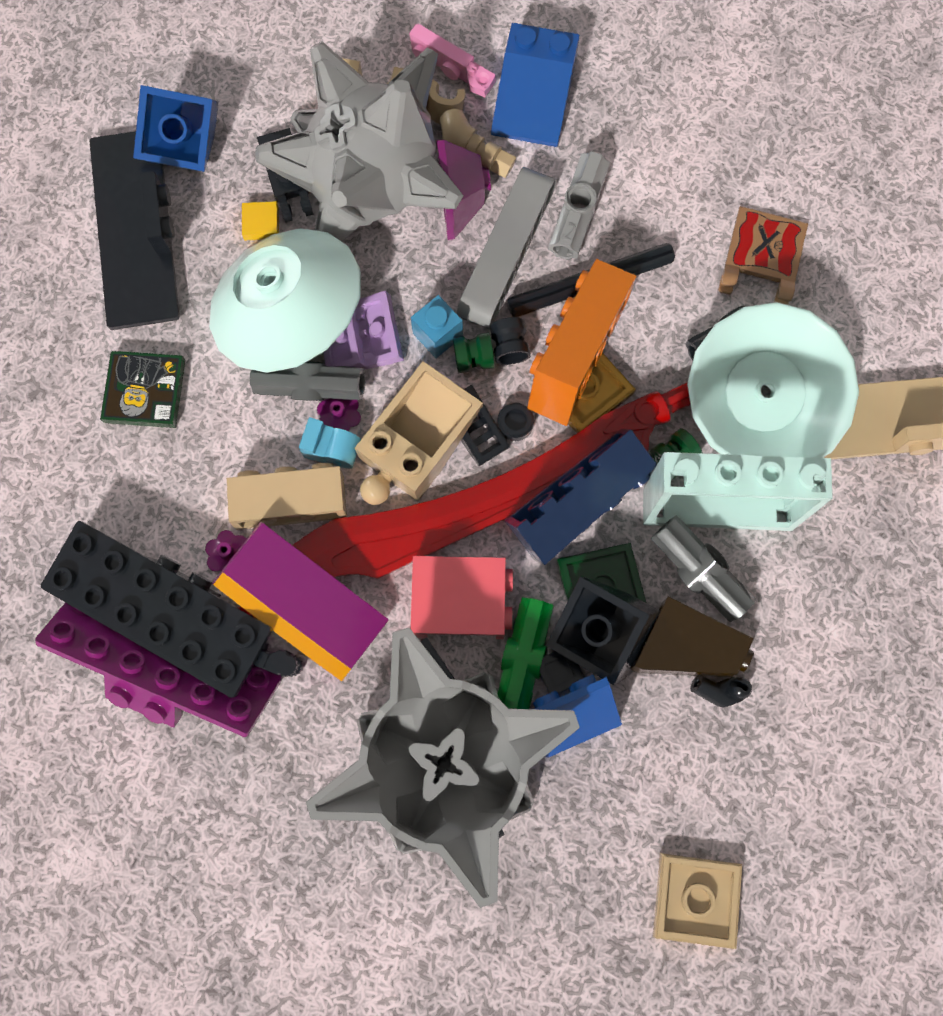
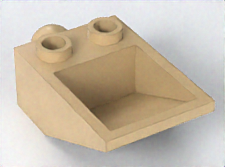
M422 361L355 447L359 459L379 473L378 475L367 477L362 482L360 493L364 501L371 505L384 503L390 495L389 484L391 482L416 501H419L446 465L482 408L483 403ZM384 440L388 442L384 449H377ZM412 460L418 464L416 470H406L405 464L408 461Z

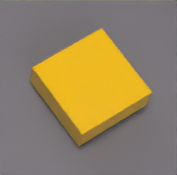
M277 201L242 203V237L244 241L264 240L270 235L279 233V207Z

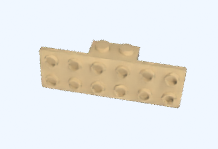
M943 377L858 384L859 396L852 425L835 449L823 458H831L832 460L899 453L923 455L934 450H943Z

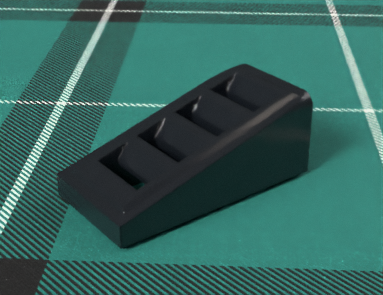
M473 385L464 389L483 403ZM484 403L477 414L480 419L470 425L461 439V442L478 466L483 465L510 448V445ZM485 425L488 431L473 440L469 434ZM493 437L497 443L480 452L477 446Z

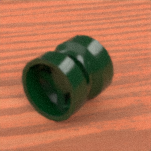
M489 332L478 334L473 339H467L464 336L453 338L458 374L470 372L473 367H480L483 370L494 368V356Z
M680 428L671 434L670 440L667 443H659L650 450V455L655 463L658 464L664 452L702 453V450L695 438L687 430Z

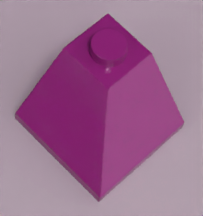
M438 140V163L464 195L456 209H444L447 240H453L485 204V191L491 190L489 169H482L480 155L446 140Z

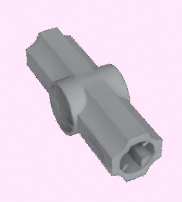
M592 151L581 154L571 185L565 193L564 204L548 250L552 251L556 257L566 260L578 258L610 166V162L602 154ZM580 203L585 205L586 207L577 208L573 206V204Z

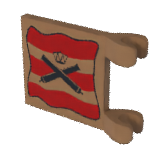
M740 206L718 291L731 295L740 272L779 282L774 303L778 302L788 305L795 292V281L808 223Z

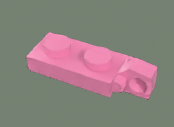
M415 24L409 33L413 54L417 57L426 48L434 50L438 53L436 65L441 68L448 78L455 81L458 78L468 83L470 92L485 98L496 82V75L475 63L474 56L422 25Z

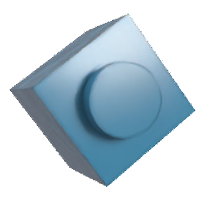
M439 295L411 316L414 336L436 359L453 346V338L463 336V320Z

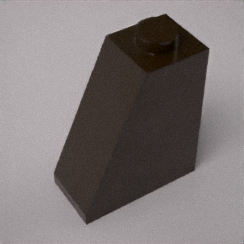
M668 596L659 607L660 613L631 668L636 673L732 677L738 674L739 671L745 672L750 665L754 651L749 648L754 638Z

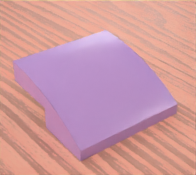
M382 291L359 300L349 326L323 352L326 366H349L364 368L365 370L404 361L392 300L387 291Z

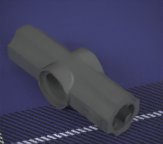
M305 362L295 368L269 373L251 370L250 386L253 394L291 396L293 400L322 401L324 398L362 400L365 390L364 368L325 366V363Z
M677 515L669 519L651 537V540L678 567L677 572L686 586L697 594L702 593L729 622L739 619L755 603L756 598L729 571V565L723 555L711 544H704Z

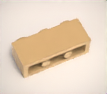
M332 463L314 464L312 469L297 470L295 467H279L274 470L275 473L260 474L258 471L248 470L237 473V477L226 478L229 523L236 530L256 528L260 522L269 527L347 517L344 475L340 466L334 467Z

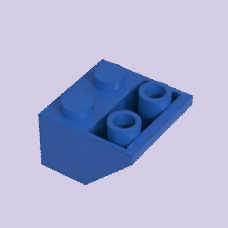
M594 674L572 683V686L568 687L571 692L569 694L559 697L558 692L554 691L533 702L534 709L574 711L580 726L578 730L546 755L547 758L622 725L607 677L596 681Z

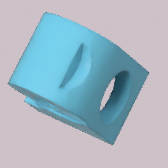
M309 417L299 449L304 458L321 463H332L345 469H352L357 455L355 447L361 438L349 431L324 425L323 421Z

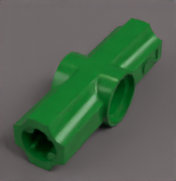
M521 598L512 637H508L501 662L503 673L497 694L499 700L508 709H529L536 679L539 680L541 676L540 668L547 651L545 642L554 605L541 600Z

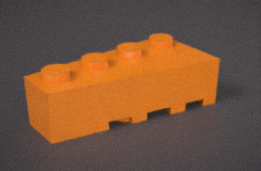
M599 259L595 260L589 272L586 270L582 271L575 286V290L578 291L575 298L570 296L567 298L560 317L563 318L560 326L553 324L545 341V345L548 346L544 354L538 352L531 365L529 373L534 375L527 409L568 426L573 415L572 412L576 399H581L593 367L597 366L608 340L606 336L611 337L630 298L636 275Z

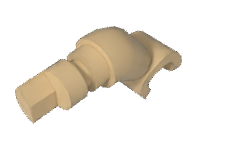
M432 79L426 109L431 116V120L440 124L443 140L480 155L483 167L506 178L514 166L516 157L503 151L501 146L491 141L487 144L484 143L485 138L477 134V129L471 127L463 112L465 88L458 89L454 99H446L438 95L439 84Z

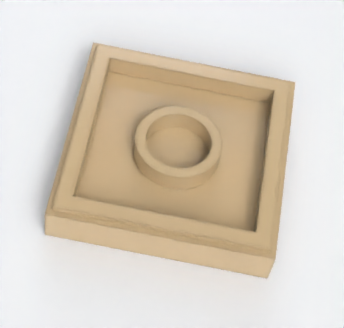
M660 853L653 937L656 939L737 949L742 864Z

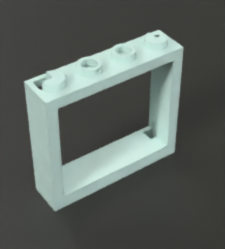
M664 452L643 489V525L663 526L669 519L677 515L687 527L793 531L833 499L831 458ZM674 476H684V487L671 486ZM663 508V517H657ZM777 511H784L786 513V522H777Z

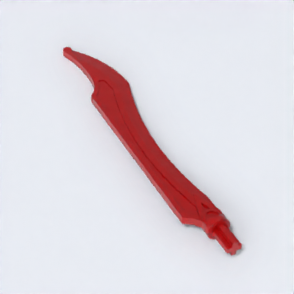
M684 383L663 394L653 391L610 411L553 449L500 476L473 487L415 505L378 513L333 519L311 531L294 543L293 546L334 578L346 575H365L379 579L413 563V556H428L507 519L620 429H631L648 452L649 437L654 427L669 422L671 419L670 414L691 405L688 385ZM241 606L239 607L240 610H242V611L248 613L249 615L253 616L252 614H250L248 611H246V610H245L244 608H242Z

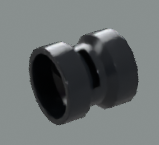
M508 317L497 320L490 325L491 339L497 345L494 348V357L497 364L510 365L521 363L531 357L529 344L524 341L527 331L524 319Z

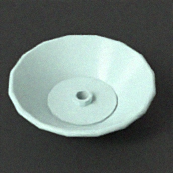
M300 228L270 235L246 249L224 272L211 299L209 328L218 350L238 367L265 373L295 368L326 351L349 326L361 298V269L349 246L328 232Z
M778 302L743 307L716 323L695 351L687 383L692 417L710 447L720 454L823 458L835 449L851 427L859 396L854 358L837 330L810 310ZM763 385L771 390L769 398H765L761 394V387Z

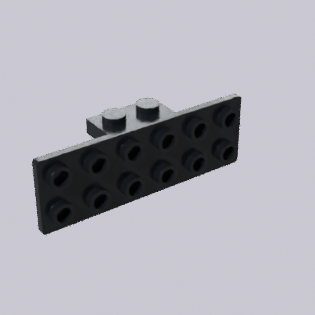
M136 131L93 137L89 140L106 324L110 330L176 321L180 318L171 238L175 237L172 219L168 214V206H171L170 192L167 184H165L163 164L133 158Z
M77 521L41 583V588L228 697H236L271 635L272 627L221 599V594L210 589L212 582L194 572H192L190 577L179 571L181 564L164 555H160L158 560L144 556L87 523Z

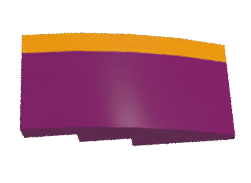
M262 522L258 524L212 582L215 587L255 618L271 626L275 633L340 681H343L389 621L383 614Z

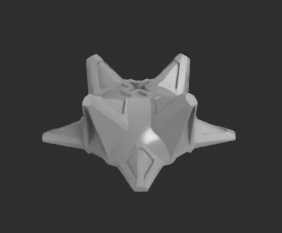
M323 41L311 47L310 55L318 109L295 110L290 120L298 133L258 145L255 156L256 162L314 194L315 198L320 202L315 231L328 232L343 242L359 226H368L372 222L388 215L398 214L407 206L456 209L464 195L434 158L436 144L433 138L431 116L426 109L438 53L426 48L388 84L368 82Z
M410 628L393 632L390 699L379 709L361 713L357 721L361 740L359 760L306 801L310 818L312 820L378 821L389 832L396 850L404 854L422 850L439 853L480 908L496 903L498 900L499 831L510 820L529 812L534 804L527 785L529 769L578 730L580 726L575 712L571 710L508 709L498 698L493 676L483 672L463 681L449 679ZM453 745L454 750L449 758L451 766L443 771L439 780H436L435 776L439 770L438 760L443 758L442 756H445L449 747Z

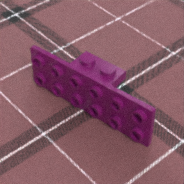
M66 602L35 638L36 646L104 675L105 698L109 699L115 706L120 708L128 707L143 714L153 723H164L173 728L181 719L183 710L242 737H248L282 681L281 674L277 675L254 665L236 697H228Z

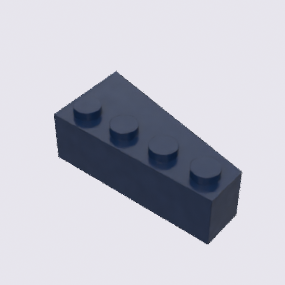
M620 429L504 521L528 553L546 565L576 537L588 529L601 515L616 507L627 492L645 484L651 477L650 472L656 468L657 464L631 429Z

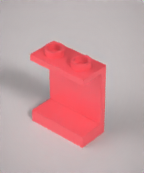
M413 556L411 630L417 638H428V634L496 636V639H504L505 630H512V607L505 606V592H512L513 569H505L506 558Z

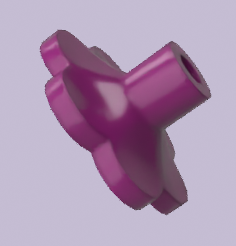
M328 398V400L321 401L317 406V413L320 416L319 420L323 421L324 425L349 431L350 427H355L361 422V415L357 411L359 408L358 400Z
M229 530L221 531L217 539L208 541L205 546V551L209 556L207 559L208 568L214 572L222 571L247 538L243 535L235 536Z

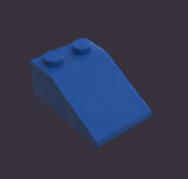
M512 22L504 55L491 135L558 147L577 58L580 34Z

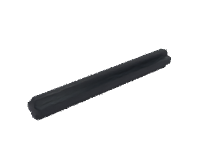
M664 243L609 262L608 264L631 274L639 275L671 264L674 261L675 252L670 243ZM582 272L509 297L507 305L512 317H519L565 301L569 296L575 297L578 293L575 290V286Z

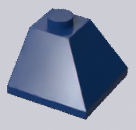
M141 85L133 158L205 172L215 136L219 101Z

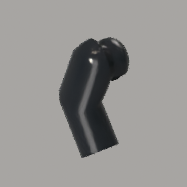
M698 675L692 681L690 690L717 707L725 708L748 698L752 693V685L749 680L743 677H731L714 683L708 678Z

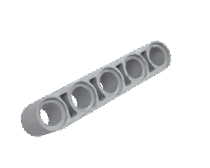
M522 167L461 296L456 313L459 317L488 329L495 322L556 186L555 178Z

